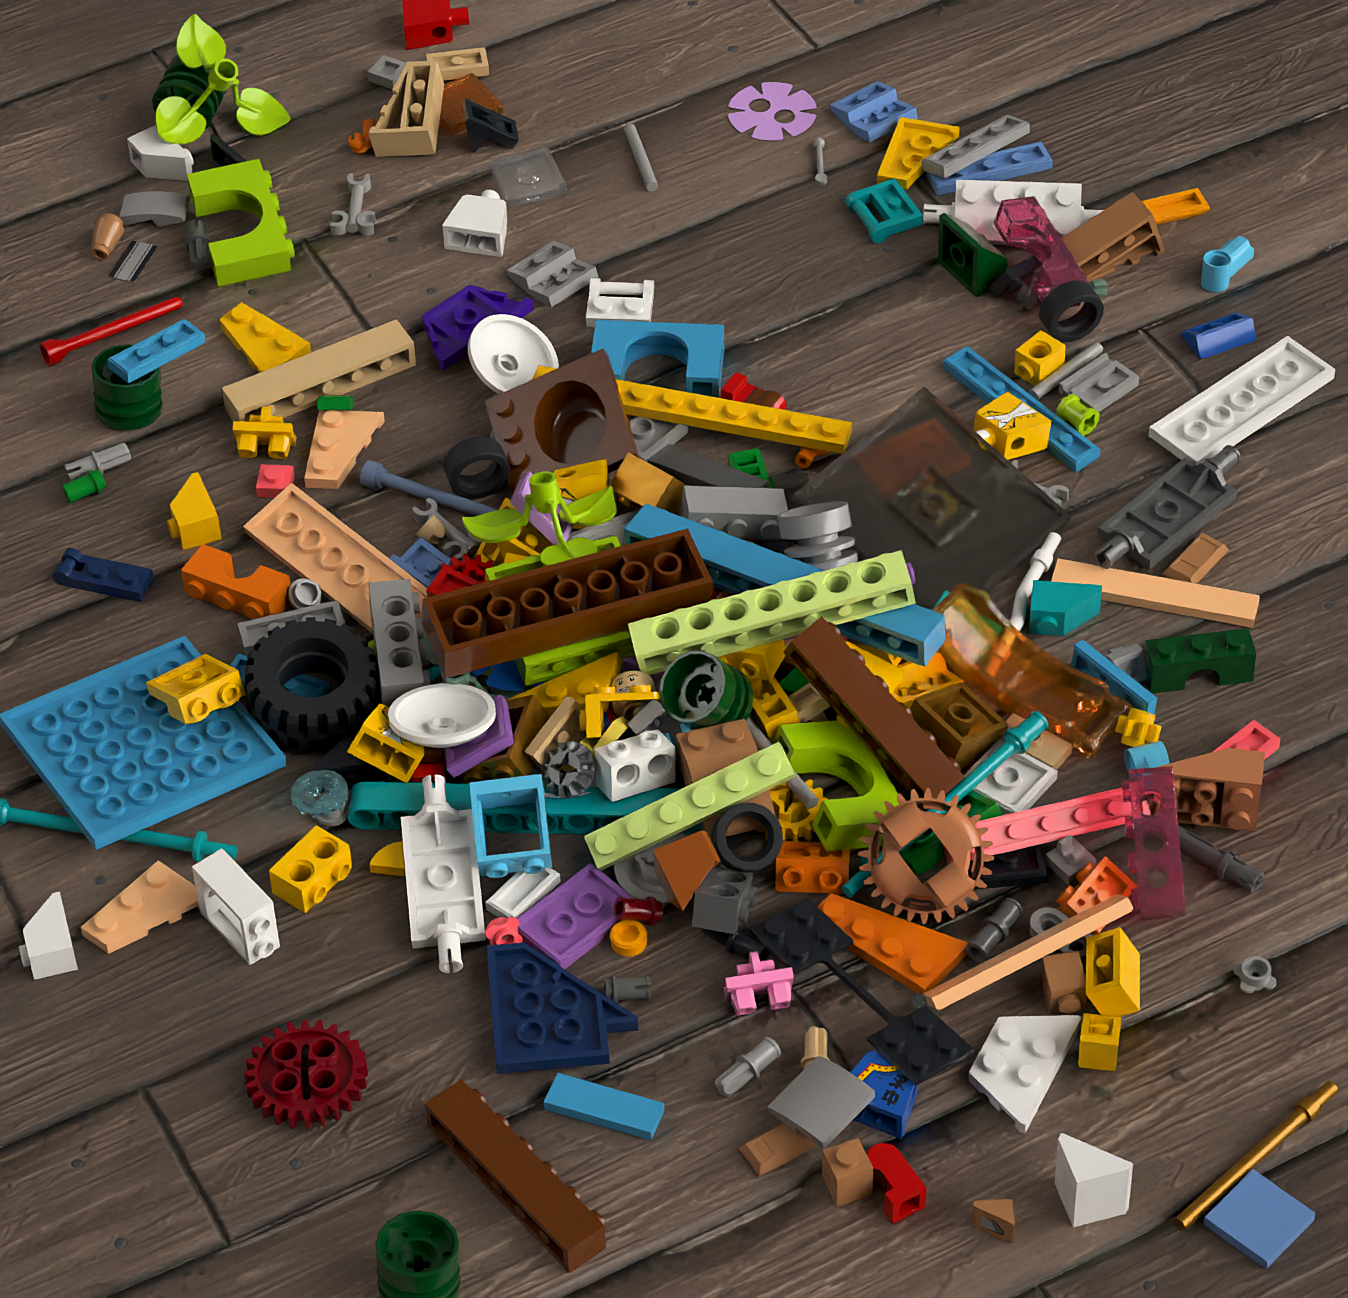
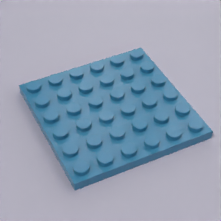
M186 636L0 713L1 727L95 850L286 766V757L239 700L227 708L216 709L210 712L206 718L199 722L185 724L169 715L166 703L149 694L146 682L201 656Z

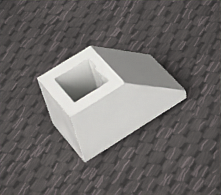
M156 125L127 138L130 160L146 178L187 181V174L192 173L194 160L189 150L183 149L178 143L171 144L162 140L157 135Z

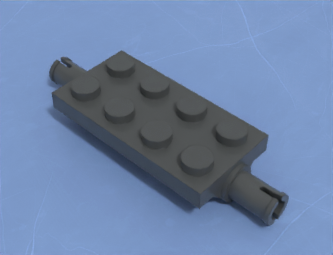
M1226 445L1213 458H1206L1195 464L1187 458L1181 460L1098 527V537L1107 543L1094 551L1096 562L1100 566L1103 564V568L1108 569L1125 554L1148 570L1153 568L1236 500L1237 489L1226 483L1224 473L1241 461L1239 451L1236 448L1230 451L1232 445Z

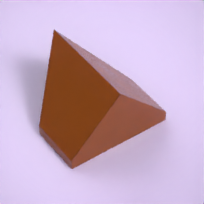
M706 831L696 832L653 850L655 873L669 902L682 911L708 872L720 862V858Z

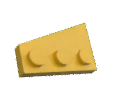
M900 117L878 171L877 184L895 178L899 185L907 190L925 172L922 170V160L951 145L959 137V127Z

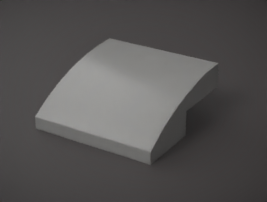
M552 241L507 269L508 276L520 288L549 307L555 306L588 285L591 278H599L595 266L577 260L573 248L556 241Z
M818 1055L767 1107V1111L793 1132L797 1133L800 1130L824 1150L875 1098V1090L843 1067Z

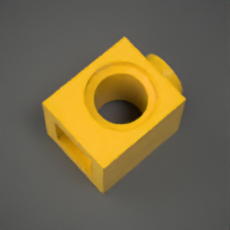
M1040 330L1015 350L1014 374L1036 386L1064 365L1066 345Z

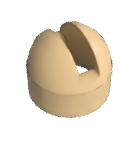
M433 515L416 535L419 538L422 537L430 544L439 543V538L444 537L445 528L442 522Z

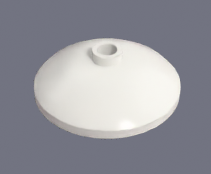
M506 314L489 316L480 321L470 334L468 340L470 363L483 383L498 394L532 380L538 365L559 368L558 358L551 342L537 327L522 318Z
M449 683L427 685L408 691L392 703L388 712L390 727L397 735L411 743L433 748L453 747L471 741L483 734L492 725L496 717L494 700L486 692L468 685Z

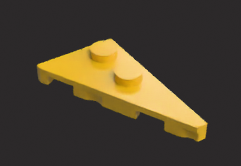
M618 652L611 653L507 700L534 695L550 717L566 696L575 699L583 709H586L585 695L594 694V687H611L612 681L620 673L623 660ZM603 702V712H607L610 702Z

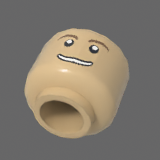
M626 671L618 675L611 683V687H615V693H630L629 686L651 685V692H656L653 679L642 671ZM651 700L612 701L611 704L613 713L618 718L623 716L630 722L634 718L633 713L636 708L642 703Z

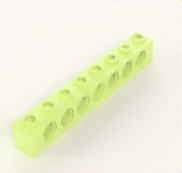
M902 550L893 553H884L878 557L859 562H851L826 571L814 572L789 581H780L763 588L747 590L722 599H713L696 606L680 608L659 616L643 618L629 623L628 627L639 669L648 675L666 671L668 665L678 656L689 651H705L715 657L800 635L821 616L827 622L838 625L916 604L912 582Z

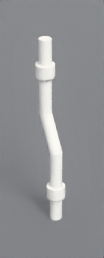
M1055 532L1049 533L1041 549H1037L1030 560L1031 567L1015 595L1011 620L998 643L992 645L986 655L987 662L978 677L979 683L984 686L991 684L998 669L1004 667L1010 657L1009 650L1025 622L1033 580H1039L1042 573L1048 571L1054 560L1052 555L1061 541L1060 535Z

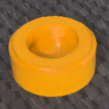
M623 920L616 923L610 931V944L613 951L626 957L640 954L647 945L645 927L640 922L633 920Z

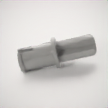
M121 443L98 453L91 451L90 456L68 464L66 463L64 467L71 482L87 475L90 469L93 471L99 469L101 474L104 475L103 471L129 462L131 455L127 445Z
M765 1037L746 1055L740 1054L737 1056L736 1063L715 1080L714 1085L718 1089V1093L721 1096L731 1097L750 1080L756 1081L760 1077V1072L781 1056L778 1044L773 1039Z

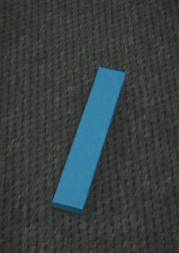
M968 346L943 360V369L987 404L1002 394L1009 392L1051 420L1046 450L1074 472L1081 470L1100 458L1099 447Z

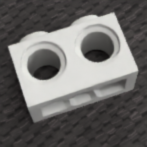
M658 729L645 731L640 735L613 741L608 745L594 749L595 784L611 802L675 782V746Z

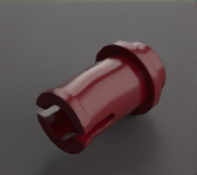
M620 896L614 903V915H617L615 917L617 920L643 921L645 925L651 926L661 920L663 905L661 901L656 900L653 896H648L645 899Z

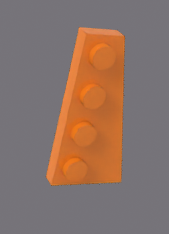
M832 893L817 906L853 939V944L845 947L846 949L923 998V993L935 988L967 955L965 948L968 942Z

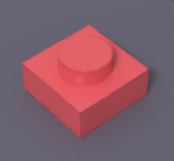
M261 464L256 484L257 497L275 498L288 485L293 483L295 476L294 467Z

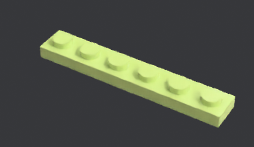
M777 742L585 835L584 838L597 868L602 871L739 803L796 777L782 745Z

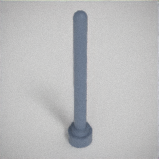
M367 460L361 470L360 484L372 489L387 486L423 499L431 498L438 504L474 516L498 510L390 474L387 469L383 468V464L372 460Z

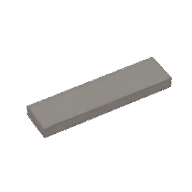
M1005 115L922 160V170L945 179L1030 133V125L1027 121Z

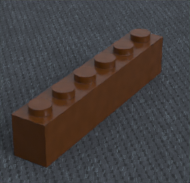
M821 616L791 641L783 651L910 796L911 790L915 789L918 798H924L926 788H930L932 798L937 799L941 790H944L945 794H947L965 778L961 773L958 763L952 757L946 756L938 748L934 736L915 722L911 710L892 696L887 683L868 669L863 656L845 643L840 630L833 623L827 622ZM920 807L924 812H926L927 810H929V809H923V807Z
M461 1079L425 1103L427 1126L568 1273H571L606 1248L605 1230L607 1227L602 1216L595 1210L590 1211L582 1203V1199L575 1188L571 1185L566 1187L559 1180L553 1166L548 1161L542 1162L534 1154V1150L526 1138L523 1136L518 1138L510 1129L506 1118L499 1112L495 1114L487 1106V1102L479 1090L475 1088L472 1090Z

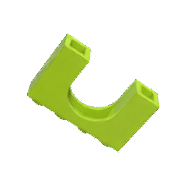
M260 159L187 174L189 195L196 217L228 210H242L255 215L261 221L248 234L208 243L210 263L218 287L291 271L290 258L295 257L291 238L285 239L284 234H287L286 222L283 215L278 216L277 211H280L276 192L270 193L269 189L272 188L269 170L263 171Z
M837 720L781 724L772 745L777 742L782 745L791 767L797 774L817 772L831 774L848 782L860 795L853 798L822 801L812 827L826 851L869 848L868 844L860 840L861 837H871L873 834L865 826L866 823L877 826L879 820L875 817L874 812L877 811L883 815L888 813L884 804L885 801H888L894 807L899 805L895 786L889 780L880 761L851 729L840 725ZM881 834V837H880L881 844H880V846H883V844H884V836Z

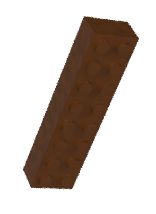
M687 528L423 598L422 625L444 678L626 630L629 629V623L643 618H651L680 608L707 603L711 600L713 581Z

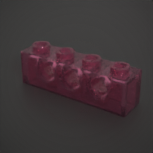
M1173 766L1128 769V780L1122 781L1123 803L1130 802L1132 816H1125L1126 838H1134L1135 852H1128L1129 874H1137L1138 888L1131 889L1133 911L1140 910L1141 920L1185 917L1186 908ZM1145 800H1154L1159 804L1160 810L1157 814L1149 816L1142 813L1139 806ZM1154 835L1158 836L1164 845L1160 850L1151 852L1144 848L1143 840L1148 836ZM1154 871L1161 872L1165 875L1167 882L1160 888H1153L1147 884L1146 876Z

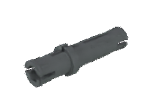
M1173 821L1168 823L1162 833L1164 835L1161 836L1163 843L1174 847L1209 867L1222 880L1227 878L1251 893H1255L1261 886L1263 881L1258 878L1263 879L1264 873L1239 860V856L1234 852L1229 851L1227 853Z

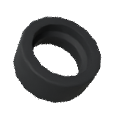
M1072 280L1060 284L1044 298L1039 308V318L1053 338L1060 342H1073L1090 334L1098 326L1103 317L1104 305L1090 284L1080 280ZM1084 302L1082 308L1075 315L1058 321L1068 308L1074 304Z
M485 436L471 437L460 441L449 450L443 463V468L452 491L458 496L468 499L483 498L493 494L504 485L510 473V466L501 444L495 439ZM479 460L493 461L488 468L480 473L461 475L463 469L471 463Z
M753 802L739 803L724 811L715 821L711 833V842L720 858V863L726 868L755 873L770 865L779 855L783 843L782 827L776 815L765 806ZM740 817L757 819L764 825L767 831L768 842L766 849L760 856L754 859L745 860L736 857L726 844L728 827L734 820Z

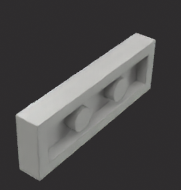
M338 600L237 623L245 655L248 656L254 650L255 643L261 637L268 638V631L276 626L283 628L285 623L296 619L297 622L306 621V618L316 617V621L324 622L326 618L335 620L336 625L341 627L345 622Z

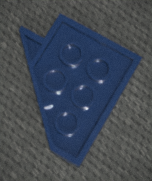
M524 942L487 946L497 1074L610 1064L607 1033L639 1030L637 1016Z

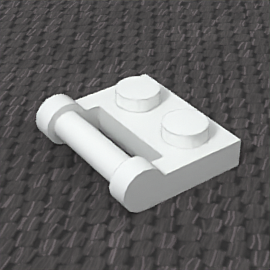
M591 278L586 327H595L596 320L651 322L654 280H644V283L601 282L600 278ZM600 294L643 296V298L600 296Z

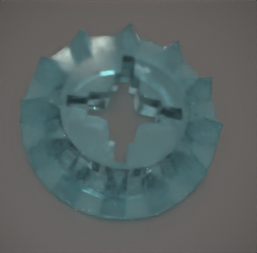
M330 770L308 772L299 777L291 788L292 804L297 807L300 815L309 813L314 819L318 814L324 813L329 817L332 810H341L342 803L348 800L347 783L341 775ZM324 787L326 795H322L321 799L315 800L314 796H318Z

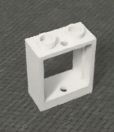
M222 848L192 866L200 913L249 965H252L261 958L268 957L274 950L280 947L273 901Z

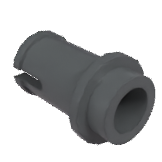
M612 974L611 978L604 979L605 996L616 1003L618 1000H650L651 989H635V987H649L651 985L650 976L617 978L616 974Z

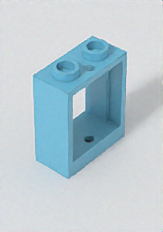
M536 774L470 782L476 856L480 876L501 878L512 872L523 871L527 874H536L542 872L545 868H552L542 775ZM536 803L541 849L487 856L483 809Z

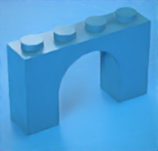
M596 320L591 353L604 348L609 356L615 379L624 381L628 367L642 357L667 355L680 360L687 367L686 392L719 398L725 350L724 325Z

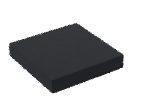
M1041 844L992 855L994 860L984 862L983 867L991 870L992 874H981L979 878L987 885L986 889L1047 883L1048 875ZM973 860L970 861L971 869L973 865ZM975 886V890H977V889H985V888H979V887Z

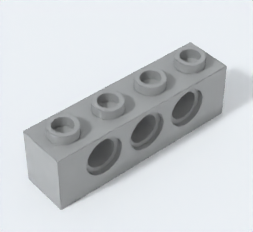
M410 579L369 582V606L379 671L381 702L389 708L398 697L406 692L430 685L429 670H422V665L427 664L425 644L418 643V639H423L422 618H415V613H420L418 592L412 593Z

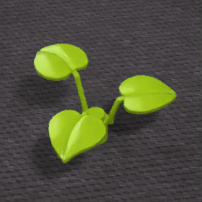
M193 14L190 16L178 34L176 52L180 61L186 67L197 69L203 66L205 70H211L208 75L210 85L192 107L186 99L178 96H170L161 101L155 112L157 135L162 140L171 144L178 143L179 145H184L196 141L203 134L206 127L205 118L196 110L213 90L226 91L230 86H232L234 104L239 107L236 112V120L247 133L263 136L289 123L291 118L284 107L270 94L261 89L246 88L240 94L239 100L237 87L239 80L236 79L238 67L232 60L224 58L226 54L224 40L213 28L204 23L198 15Z
M543 471L535 473L529 478L531 494L525 495L526 505L523 515L516 509H501L475 517L462 516L464 527L474 538L487 543H499L514 539L520 535V527L528 524L532 505L537 508L539 513H550L559 544L545 548L540 554L542 565L548 566L598 552L597 546L590 539L579 537L567 542L564 540L556 512L558 504L561 508L559 512L561 520L569 524L577 522L578 525L583 527L596 526L610 521L616 515L617 509L612 486L566 505L560 494L556 475L552 472Z

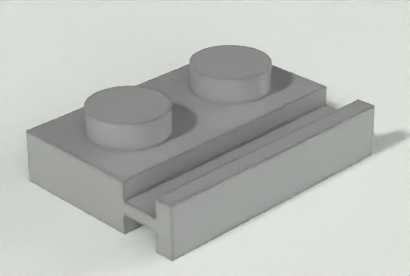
M1104 353L1060 382L1059 393L1061 395L1075 394L1080 398V403L1087 408H1094L1100 412L1136 388L1139 384V376L1117 360L1111 361L1108 359L1109 355Z

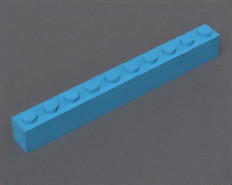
M645 504L624 528L626 545L688 528L712 578V586L735 595L747 590L774 585L780 581H789L814 572L825 571L811 564H806L782 553L774 552L649 504ZM916 604L835 625L840 630L842 636L923 667L928 664L946 640L945 615Z

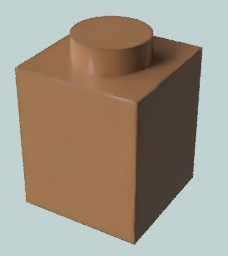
M1079 951L1042 957L1040 979L1049 1014L1073 1013L1079 1010H1086V977Z
M858 1138L822 1150V1178L837 1207L873 1195V1166Z

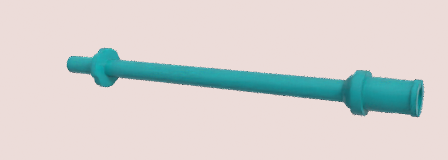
M1033 711L1016 728H1009L1004 733V743L945 794L944 801L949 803L957 795L959 796V802L1013 753L1024 754L1029 749V744L1044 730L1048 729L1047 719L1040 712ZM929 809V810L926 811V812H935V813H939V814H945V813H947V811H945V810H943V809H942V811L935 810V809ZM919 835L917 838H915V839L912 840L910 843H908L906 846H904L902 849H900V850L898 851V853L901 854L906 848H908V847H909L915 840H917L921 835ZM882 851L879 853V858H877V864L882 859ZM860 858V866L869 863L868 858ZM860 870L842 886V891L848 897L854 896L865 886L864 881L872 876L871 872Z
M0 798V827L10 821L83 834L71 817L10 807L6 799ZM140 830L120 839L127 842L192 852V858L195 862L202 861L205 855H212L221 848L233 860L236 859L238 853L237 845L207 841V833L204 831H198L195 838Z

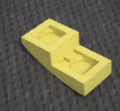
M621 716L611 723L599 741L595 738L586 737L580 741V744L586 746L595 759L594 749L620 740L630 729L628 726L629 721ZM569 763L567 766L561 767L565 772L575 770Z

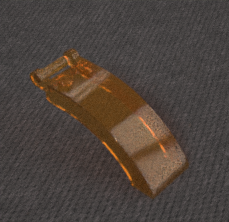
M960 582L933 609L937 613L945 615L946 640L938 649V652L967 683L1010 716L1015 713L1026 719L1031 712H1040L1049 724L1046 731L1072 744V747L1078 749L1086 758H1093L1098 753L1100 744L1116 728L1119 715L1128 716L1130 708H1133L1128 701L1110 694V689L1106 682L1070 667L1035 645L1002 615L990 600L989 594ZM1104 710L1111 712L1090 735L1084 733Z

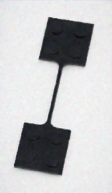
M806 898L749 929V932L788 968L792 967L795 975L814 964H825L840 980L889 1024L885 1028L867 1037V1041L915 1086L974 1053V1048L926 1005L906 1016H895L833 961L832 955L853 944V939L809 899Z

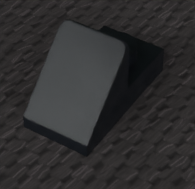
M468 99L462 101L465 124L473 153L478 150L486 138H489L496 144H503L513 149L519 141L515 120Z

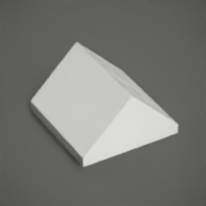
M1061 1133L1057 1146L1055 1186L1072 1226L1077 1227L1126 1214L1129 1208L1133 1163Z

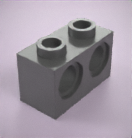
M718 866L710 870L695 892L692 927L735 934L740 923L747 922L749 910L754 908L756 902L757 887L752 886L753 873Z

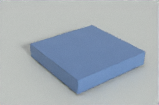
M1252 1169L1204 1217V1226L1267 1269L1314 1221L1315 1212Z

